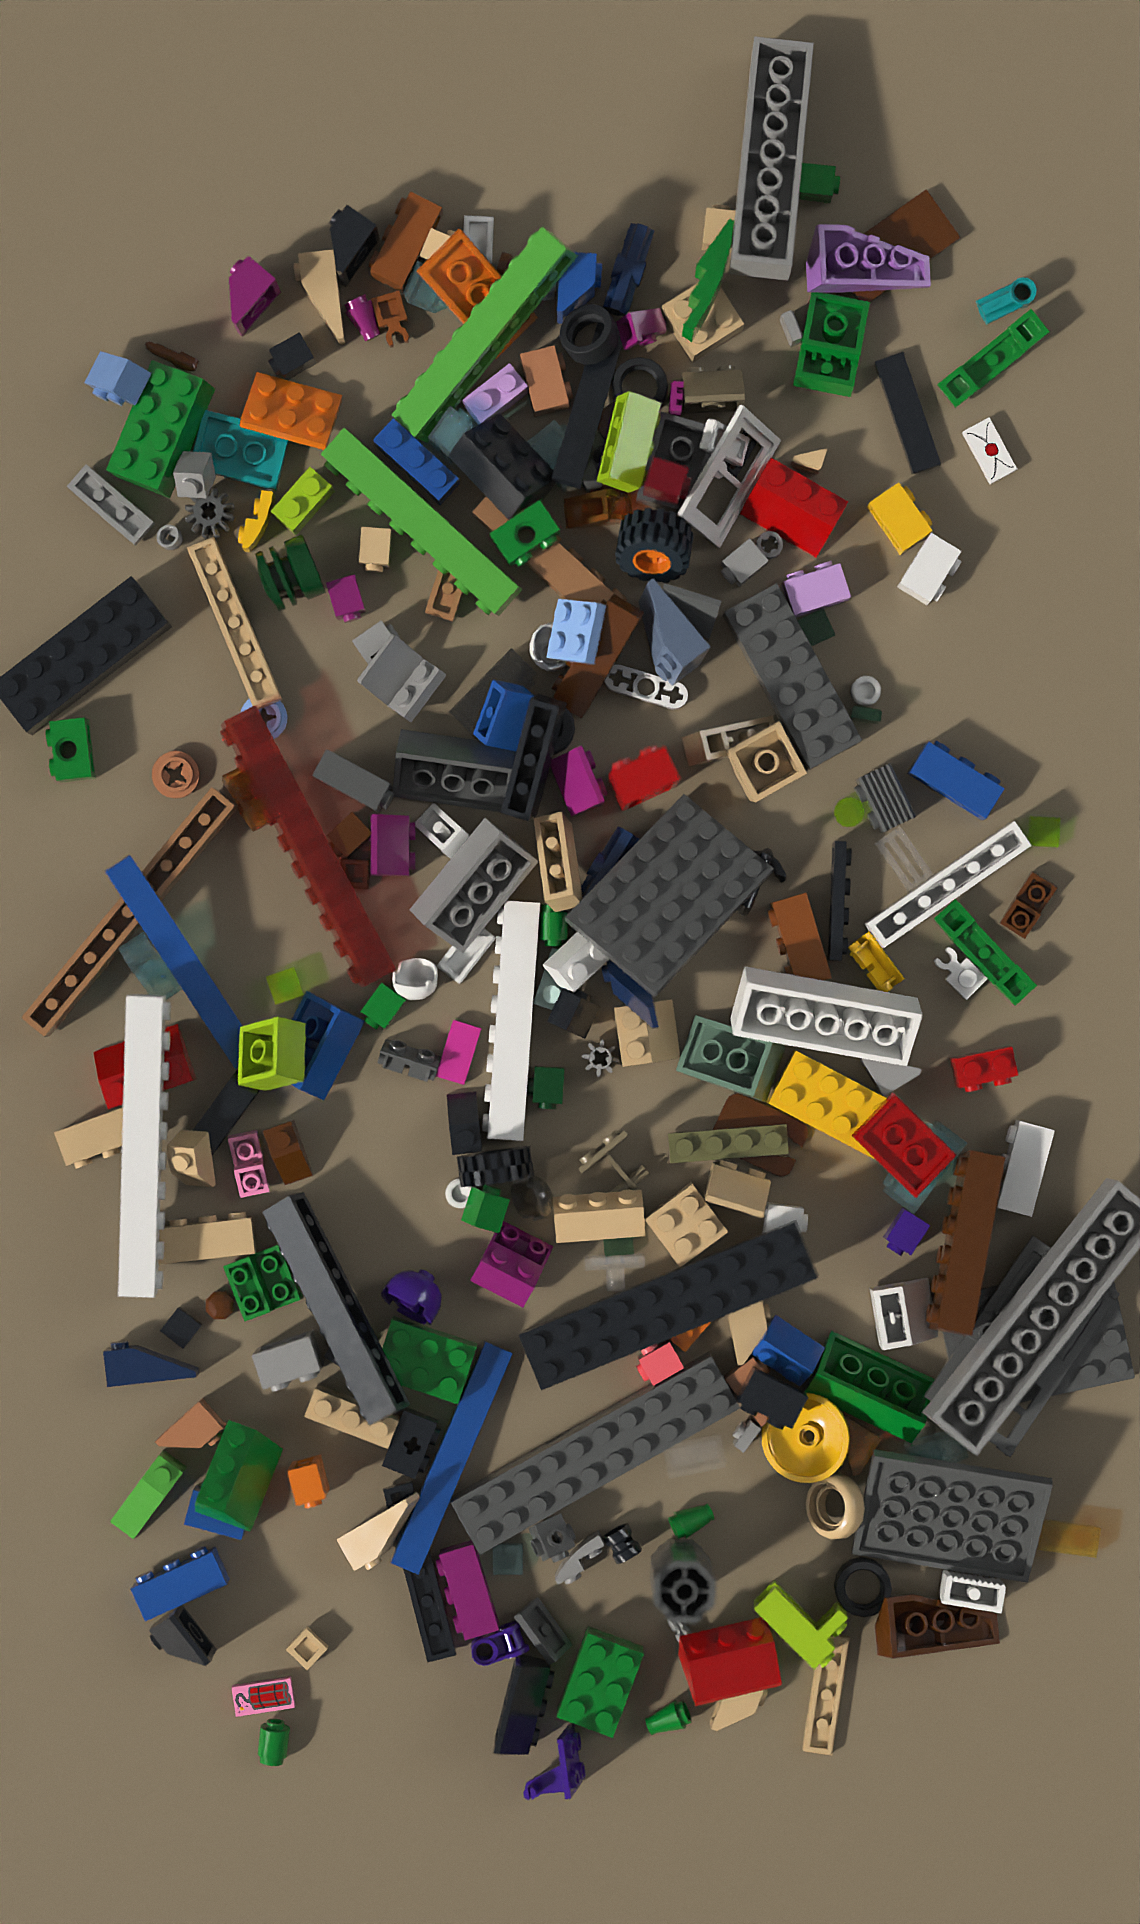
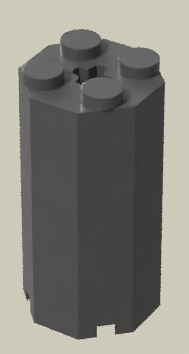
M668 1539L664 1544H661L651 1555L650 1583L653 1603L672 1623H697L708 1610L710 1611L715 1606L716 1579L710 1557L693 1539Z

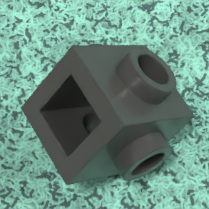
M561 1513L528 1528L533 1538L530 1541L532 1549L537 1557L541 1556L542 1561L551 1558L553 1563L570 1556L568 1550L575 1547V1533L571 1525L565 1523Z

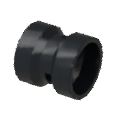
M628 1523L617 1526L602 1537L606 1546L611 1547L613 1550L612 1557L616 1564L628 1561L642 1551L639 1542L633 1540L631 1536L632 1530Z

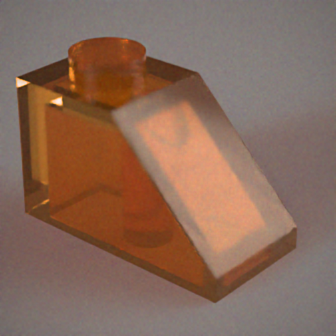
M604 489L564 499L566 529L616 525L625 520L627 514H633L631 492L627 493L622 490Z

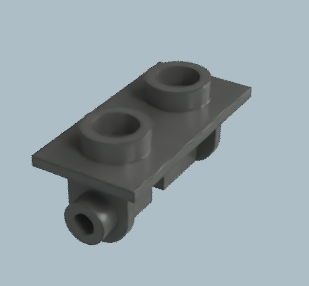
M385 1039L377 1063L382 1064L384 1069L401 1074L405 1064L409 1065L408 1076L428 1082V1079L434 1081L441 1056L435 1055L433 1051L428 1049H416L407 1046L406 1043L400 1040Z

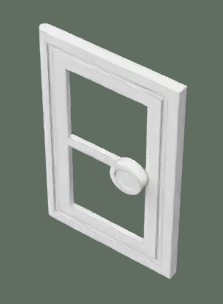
M740 405L678 512L680 517L684 518L688 524L718 548L721 547L755 484L781 442L745 406ZM742 428L762 447L742 482H739L727 471V464L723 460ZM724 476L737 488V491L716 525L696 507L713 477L720 479Z

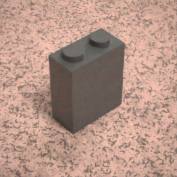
M327 749L312 775L317 780L378 813L382 808L388 809L395 795L391 791L393 786L390 783Z

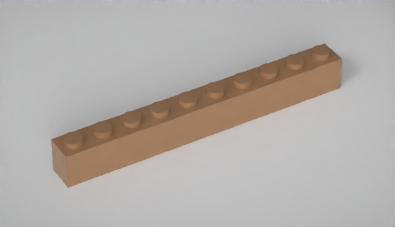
M213 787L210 788L142 871L160 901L165 898L238 809L235 804ZM122 897L119 898L21 1017L44 1037L51 1036L141 927Z

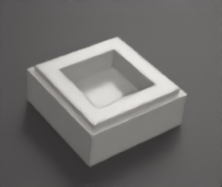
M790 310L782 313L780 323L790 347L800 344L803 334L794 312Z

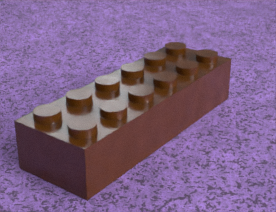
M969 1150L962 1153L960 1158L955 1159L953 1175L957 1176L955 1187H950L947 1204L951 1205L950 1215L944 1217L942 1233L946 1234L944 1245L939 1246L936 1263H940L938 1275L934 1274L931 1284V1292L935 1293L933 1304H928L925 1321L929 1322L928 1329L962 1336H973L1006 1157Z

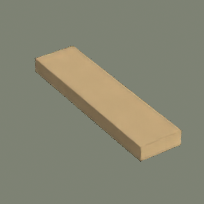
M831 1635L835 1644L833 1651L835 1656L825 1667L822 1668L819 1665L814 1670L802 1750L805 1752L831 1756L833 1754L850 1637L838 1635L837 1637Z

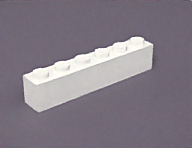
M1010 822L868 920L864 925L879 945L885 948L1032 845L1016 822Z

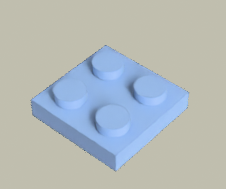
M558 599L546 657L554 660L594 665L606 605L595 602Z

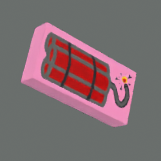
M291 1676L232 1685L236 1717L290 1709L296 1706Z

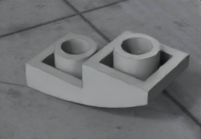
M599 1530L581 1541L569 1553L570 1556L563 1560L555 1573L557 1584L562 1582L570 1584L582 1576L580 1572L584 1571V1564L581 1558L585 1557L588 1560L602 1552L601 1547L605 1546Z

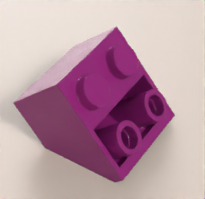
M581 745L552 759L550 768L571 818L604 804L605 800L603 797L607 796L608 793L602 778L596 779L592 770L596 768V764L590 750L584 752Z
M503 1221L500 1233L494 1232L470 1281L523 1308L534 1290L554 1246Z

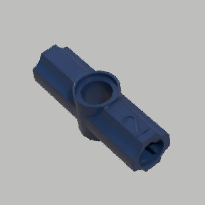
M631 223L622 251L616 257L610 277L612 281L603 305L613 315L625 316L628 314L636 287L640 286L647 264L645 260L655 233L648 226Z
M617 826L602 852L598 853L586 873L588 876L583 884H581L582 898L638 842L639 838Z

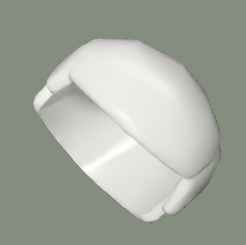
M550 622L541 625L533 633L529 649L531 658L537 666L546 671L555 672L565 668L567 661L546 657L553 623Z
M424 958L403 960L399 963L397 973L393 972L392 986L398 995L408 1000L425 999L436 989L438 969L433 962Z

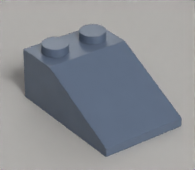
M652 578L648 581L638 602L640 610L645 612L642 619L653 664L656 666L655 670L664 681L668 680L673 686L700 665L710 646Z

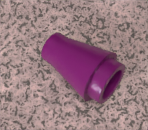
M365 294L344 304L347 310L345 314L363 336L365 342L381 334L378 329L372 301H368Z

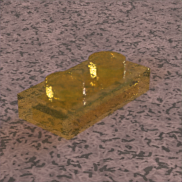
M1044 1519L1037 1549L1097 1558L1101 1528L1099 1526Z

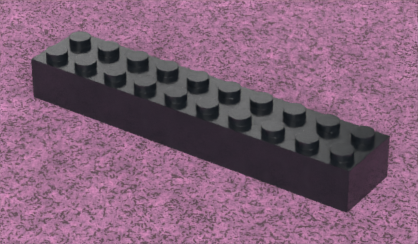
M794 1220L521 1332L518 1336L542 1391L818 1279L819 1273L797 1220Z

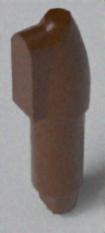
M150 341L145 343L147 350L172 363L175 367L187 371H196L199 362L196 358L182 351L176 353L159 343L155 344Z

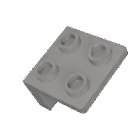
M391 634L357 681L393 711L409 722H412L447 675L422 658L399 637Z

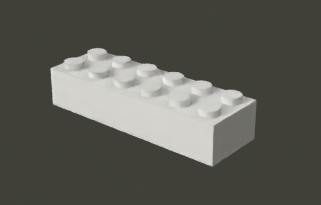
M745 966L730 1019L733 1035L907 1066L923 1014L916 997Z

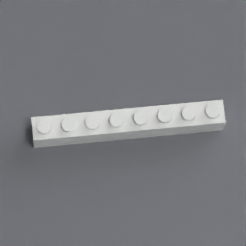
M506 901L504 907L498 910L497 924H503L502 936H496L495 954H501L500 966L494 965L493 983L498 984V995H492L491 1013H496V1025H490L489 1042L494 1043V1054H488L486 1071L492 1072V1082L485 1085L484 1102H490L489 1114H483L482 1131L488 1132L487 1138L517 1141H523L540 903Z

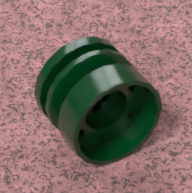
M302 534L284 541L286 556L280 557L277 550L273 546L270 547L269 550L273 561L269 563L263 551L255 553L260 580L268 598L276 605L279 612L286 609L282 598L286 594L292 605H297L295 591L301 589L308 600L326 593Z

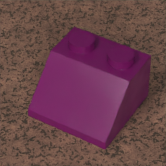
M249 255L244 261L240 259L233 265L230 270L231 276L229 277L231 318L237 332L242 337L281 293L276 279Z
M371 814L372 875L410 876V870L416 869V852H410V840H416V823L410 822V816Z

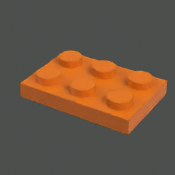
M256 372L240 419V427L325 450L342 403V395Z

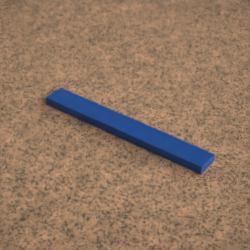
M128 855L106 869L105 873L236 1070L239 1062L240 1027L243 1025L132 856Z
M486 1341L484 1342L419 1493L420 1498L410 1514L390 1561L391 1564L419 1575L512 1357V1352Z

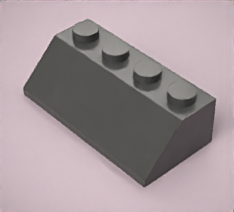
M401 729L395 757L394 797L501 812L517 750L511 751L486 746L480 740Z

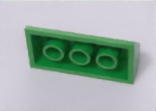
M831 1330L823 1346L825 1349L809 1377L805 1393L820 1395L830 1400L839 1410L912 1444L926 1424L928 1417L922 1412L931 1401L924 1395L935 1379Z

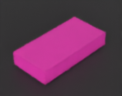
M453 1020L436 1077L462 1085L465 1084L482 1028Z

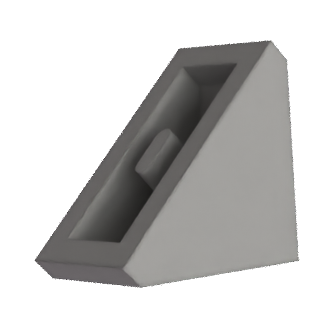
M864 1058L859 1059L881 1096L889 1094L921 1073V1069Z

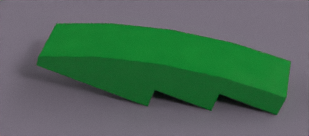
M730 218L696 265L695 277L700 281L690 294L688 307L692 308L693 311L685 321L682 330V336L690 342L693 341L706 320L722 283L728 263L735 222Z

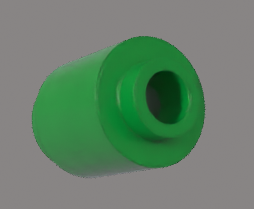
M548 904L541 905L538 940H544V946H562V940H568V923L565 921L568 912H565V910L555 912Z
M268 1719L267 1723H263L260 1726L257 1754L260 1756V1763L264 1765L280 1766L287 1757L290 1727L285 1725L283 1720Z

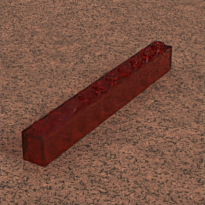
M256 705L225 720L221 724L223 730L220 731V735L227 747L232 746L237 755L234 757V761L241 773L246 772L251 783L248 784L251 794L255 800L260 798L265 807L262 810L263 816L270 827L272 825L275 826L279 834L276 839L284 853L289 852L293 860L290 865L295 876L298 879L302 878L307 886V889L304 891L312 906L316 904L322 914L318 916L321 925L326 932L331 931L336 941L332 943L338 956L340 958L345 957L350 966L346 970L354 984L359 983L360 987H364L395 971L396 967Z

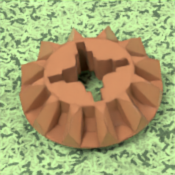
M170 751L163 754L157 759L152 769V780L156 789L164 796L174 799L188 796L196 789L200 778L198 765L190 755L180 751ZM184 764L181 775L187 780L186 783L176 780L169 786L172 776L168 774L169 772L165 768L177 770L178 767Z

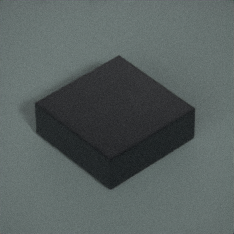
M178 1307L160 1332L184 1349L203 1324L181 1307Z

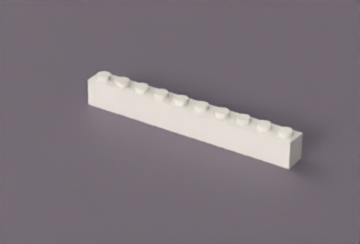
M129 994L126 996L118 1296L155 1297L158 1289H163L164 1275L163 1271H158L159 1259L163 1260L164 1241H159V1230H164L165 1212H160V1200H165L166 1182H161V1170H166L167 1153L162 1152V1140H167L168 1133L167 1122H162L163 1110H168V1092H163L164 1080L169 1079V1062H164V1050H169L170 1032H165V1020H170L171 1003L166 1002V995Z

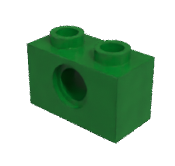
M538 500L492 531L490 537L509 566L517 564L520 567L533 558L531 553L542 547L545 550L558 541L556 536L560 534V529L542 502ZM523 529L532 530L535 533L534 540L530 543L521 542L518 538L520 531Z
M83 717L49 721L50 729H46L45 733L47 746L52 747L53 758L49 759L51 776H55L58 782L96 779L89 719ZM73 742L77 748L76 754L72 758H65L63 747L67 743Z

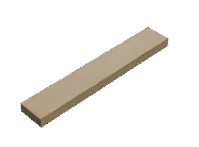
M215 537L187 547L254 710L257 711L283 700Z

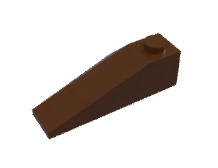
M915 1594L885 1597L875 1623L877 1655L893 1659L1000 1644L996 1613L942 1604L941 1600Z

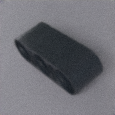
M238 1070L229 1079L192 1130L208 1132L211 1155L216 1152L260 1091L259 1089L238 1085Z

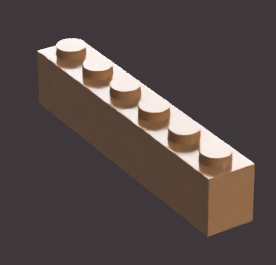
M487 496L472 511L473 517L490 532L509 521ZM523 529L518 534V538L523 543H530L534 540L535 533L530 529ZM559 535L556 536L558 541L545 550L542 547L531 553L533 558L525 563L565 600L601 603L603 599L608 601L615 594L627 601V598L619 590L613 588L611 591L603 584L606 579L596 569L592 567L589 571L581 564L584 559L573 548L567 551L559 543L562 540Z

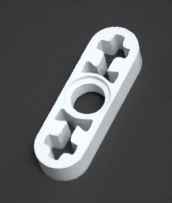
M614 665L605 680L606 687L612 692L672 710L683 707L688 698L687 689L683 684L677 682L672 686L668 680L664 681L659 676L623 665ZM617 671L623 672L622 677L631 680V674L637 675L633 683V692L627 691L626 689L629 684L623 682L618 687L614 686L613 680L609 678L610 674L615 675ZM650 679L655 685L654 692L648 696L640 694L637 689L639 681ZM659 682L666 684L663 690L668 692L678 688L679 694L683 696V699L677 700L675 704L670 703V697L661 694V701L655 699L660 688Z

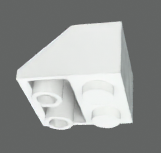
M928 1278L870 1287L878 1341L882 1350L911 1346L938 1337L937 1330L928 1329L929 1322L925 1321L928 1304H933Z

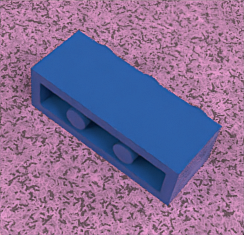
M394 418L373 439L375 447L440 506L460 485L459 478Z
M935 741L933 744L927 742L907 774L981 820L986 819L1005 789L999 785L1001 780L988 772H985L984 775L974 770L976 765L962 756L956 759L948 754L950 749L938 741Z
M203 1546L191 1552V1558L180 1562L179 1558L164 1564V1570L154 1575L151 1570L135 1578L137 1582L131 1587V1592L144 1621H148L227 1585L230 1578L216 1547L207 1550L206 1546Z

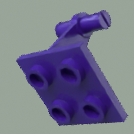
M573 1723L568 1724L557 1739L560 1765L539 1776H535L526 1783L523 1795L527 1800H530V1798L533 1800L540 1794L564 1792L565 1799H571L581 1785L582 1780H585L584 1762H580L578 1753L581 1750V1736L579 1732H575V1725Z

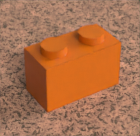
M321 1454L293 1461L287 1473L296 1506L304 1504L305 1508H311L322 1504V1499L326 1498L330 1487Z

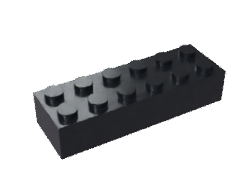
M130 576L0 677V700L24 731L33 735L172 628V626L140 584Z

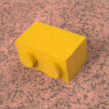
M898 482L869 502L867 508L901 555L929 536L933 531L930 527L933 523L924 510L919 512L913 503L916 499L907 486L902 487Z

